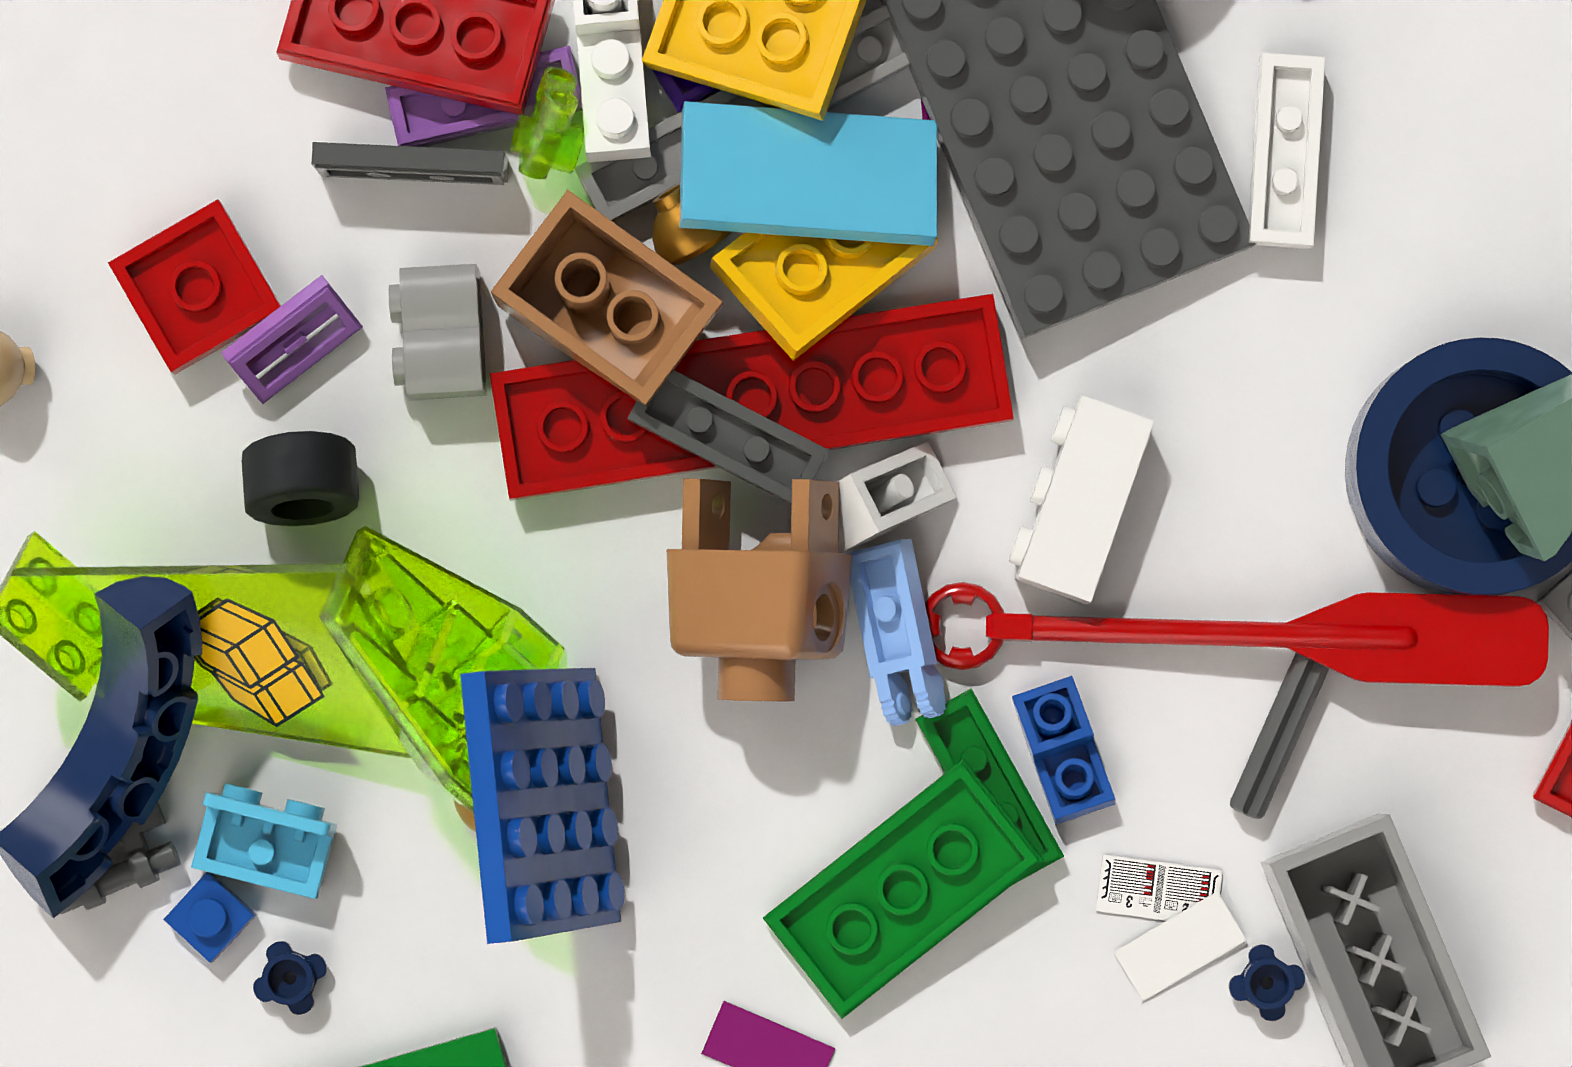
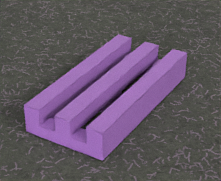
M321 275L223 350L221 354L258 400L264 404L363 326L324 276ZM335 314L339 316L338 319L305 343L307 341L306 337ZM283 354H291L260 379L256 377L257 374Z

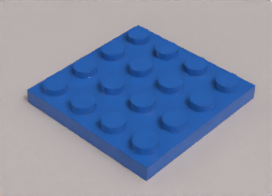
M596 669L496 670L460 674L487 944L514 942L621 922L620 909L624 904L625 890L623 880L620 874L616 872L613 845H615L618 838V823L614 811L609 807L607 781L611 776L612 762L609 750L603 744L600 717H602L605 710V695L601 683L596 679Z

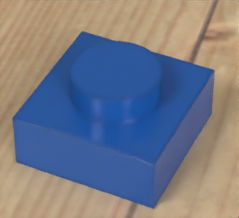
M206 872L163 920L211 963L220 956L257 914L213 873Z

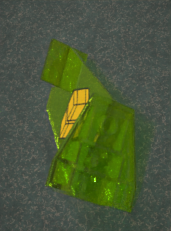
M367 526L362 527L356 532L342 564L77 567L34 531L26 537L0 585V636L81 702L88 697L93 685L98 683L102 659V626L94 593L117 581L140 576L164 577L177 582L193 592L202 636V655L194 656L191 687L198 694V702L192 724L411 758L421 772L473 816L474 807L460 674L496 670L558 669L565 649L518 606Z

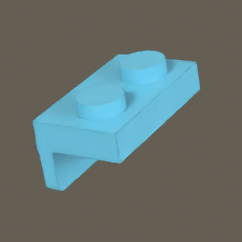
M227 783L224 785L222 795L205 793L203 805L207 807L191 868L313 899L319 898L337 828L336 823L322 820L325 808L287 799L285 810L272 808L260 804L263 792Z

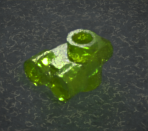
M548 67L544 70L535 95L537 101L531 117L520 114L514 127L510 150L519 153V172L530 178L546 179L550 169L571 174L580 156L584 139V125L571 122L578 106V99L573 95L578 81L571 72L565 69Z

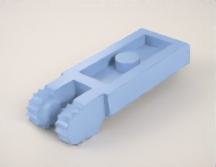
M900 539L849 552L852 554L850 581L870 678H875L879 702L882 704L881 709L883 710L886 722L897 726L910 722L909 718L912 717L911 712L913 710L911 709L912 703L909 699V687L900 675L901 672L909 671L913 694L916 696L915 701L917 702L920 714H923L924 718L941 716V714H944V710H946V695L943 691L942 676L934 667L937 664L912 539Z

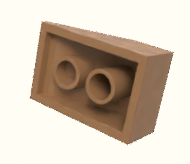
M568 189L490 291L499 308L543 340L646 407L723 305V301Z

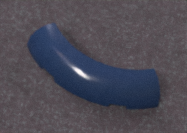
M135 577L117 581L94 593L102 626V659L94 699L86 721L73 747L49 783L24 811L0 831V856L26 892L53 919L83 895L108 870L113 863L108 853L120 841L131 824L135 822L138 825H143L165 791L188 738L198 702V694L191 685L194 671V656L202 655L200 619L193 592L168 578Z

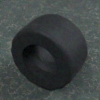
M317 431L286 432L254 441L242 451L245 512L256 521L280 526L315 525L345 517L358 507L359 485L356 448L345 437Z

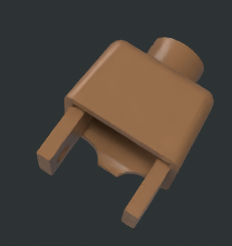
M683 479L682 549H666L671 648L677 654L685 657L718 658V700L795 701L796 660L834 659L843 651L845 643L852 554L838 553L839 482L792 479L791 533H770L752 550H729L731 481Z

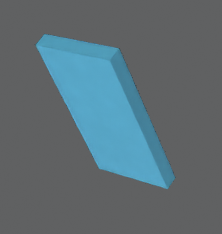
M685 101L682 108L679 228L933 246L937 238V126L935 121L827 112L824 121L779 108Z

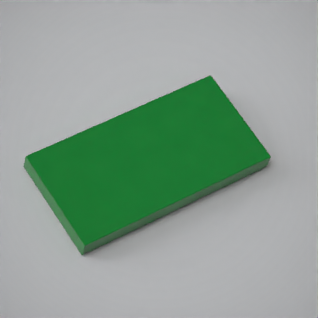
M963 758L767 913L763 920L841 1019H843L1040 864L1044 858Z

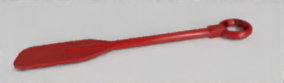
M967 582L947 584L932 593L925 602L932 638L941 635L940 623L942 619L940 615L933 611L940 602L950 596L954 605L966 604L972 606L977 597L986 603L992 614L986 616L985 635L991 642L985 650L975 656L971 647L958 648L954 646L949 655L938 649L933 641L937 662L944 667L957 670L978 668L994 658L1004 641L1287 648L1344 676L1365 683L1520 687L1530 685L1538 680L1546 670L1548 662L1549 625L1547 615L1541 605L1532 599L1520 596L1366 592L1353 595L1289 622L1040 616L1004 613V609L995 595L980 585Z

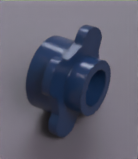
M285 941L271 944L266 950L268 963L263 969L262 977L256 979L253 984L255 996L262 1002L273 1000L276 1003L288 1005L289 1010L296 1015L309 1012L314 1006L312 993L317 980L326 975V961L319 954L314 953L306 956L293 951L290 944ZM287 972H293L296 975V981L293 984L285 982L284 976Z
M1264 944L1256 945L1250 949L1248 953L1249 962L1242 973L1230 979L1228 985L1229 992L1235 1000H1246L1257 1007L1263 1019L1276 1021L1284 1016L1286 1012L1285 1004L1290 1001L1294 991L1300 990L1304 986L1305 974L1300 966L1295 964L1287 965L1276 958L1274 950L1270 946ZM1266 976L1270 977L1273 981V985L1269 989H1264L1261 986V980Z

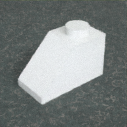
M929 441L853 472L837 481L839 482L838 553H845L868 543L957 498Z

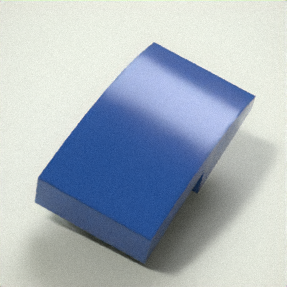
M1073 676L1012 696V701L1055 825L1115 805L1116 799L1095 745L1094 733Z

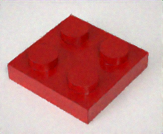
M219 199L108 262L167 367L174 375L243 336L281 306Z

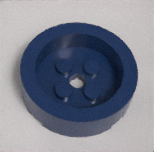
M1479 337L1452 341L1431 348L1398 368L1381 382L1368 397L1356 418L1349 437L1345 457V482L1349 504H1352L1357 521L1367 538V543L1379 558L1397 574L1411 583L1429 591L1450 595L1498 596L1539 584L1567 567L1572 562V533L1556 555L1546 561L1520 553L1505 535V528L1513 523L1508 518L1505 520L1500 518L1489 505L1483 508L1468 487L1461 482L1457 474V465L1441 434L1461 423L1569 376L1572 372L1553 357L1529 345L1500 338Z

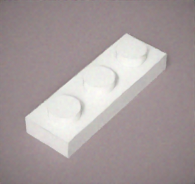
M1264 52L1259 56L1249 207V243H1257L1256 245L1304 249H1311L1314 246L1325 57Z

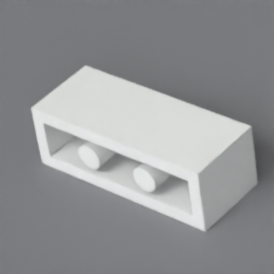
M1084 395L1077 401L1075 409L1063 406L1051 438V442L1061 445L1053 469L1045 466L1041 467L1030 498V502L1040 505L1032 529L1024 526L1020 527L1008 562L1019 565L1014 580L1084 605L1091 603L1152 431L1154 420Z

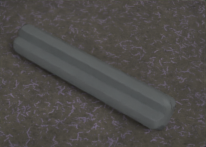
M1295 653L1231 797L1230 806L1235 811L1254 819H1261L1265 816L1330 668Z

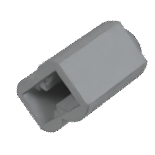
M477 264L400 268V284L389 285L388 292L391 322H402L403 347L392 348L394 385H405L406 395L410 400L486 396L481 280Z

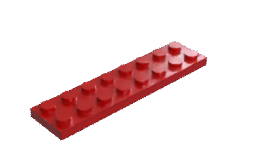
M993 294L850 316L794 361L766 330L697 340L674 369L828 450L1011 422L1014 419ZM575 360L489 373L510 501L719 468L628 421L627 418L637 400Z

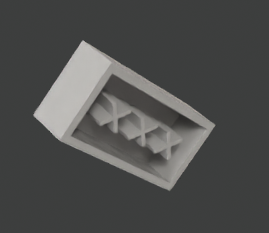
M1390 814L1373 815L1260 862L1345 1067H1469L1491 1057Z

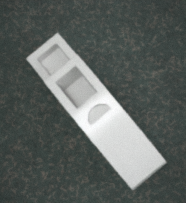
M573 0L587 162L651 157L644 63L641 61L643 58L639 2L638 0Z

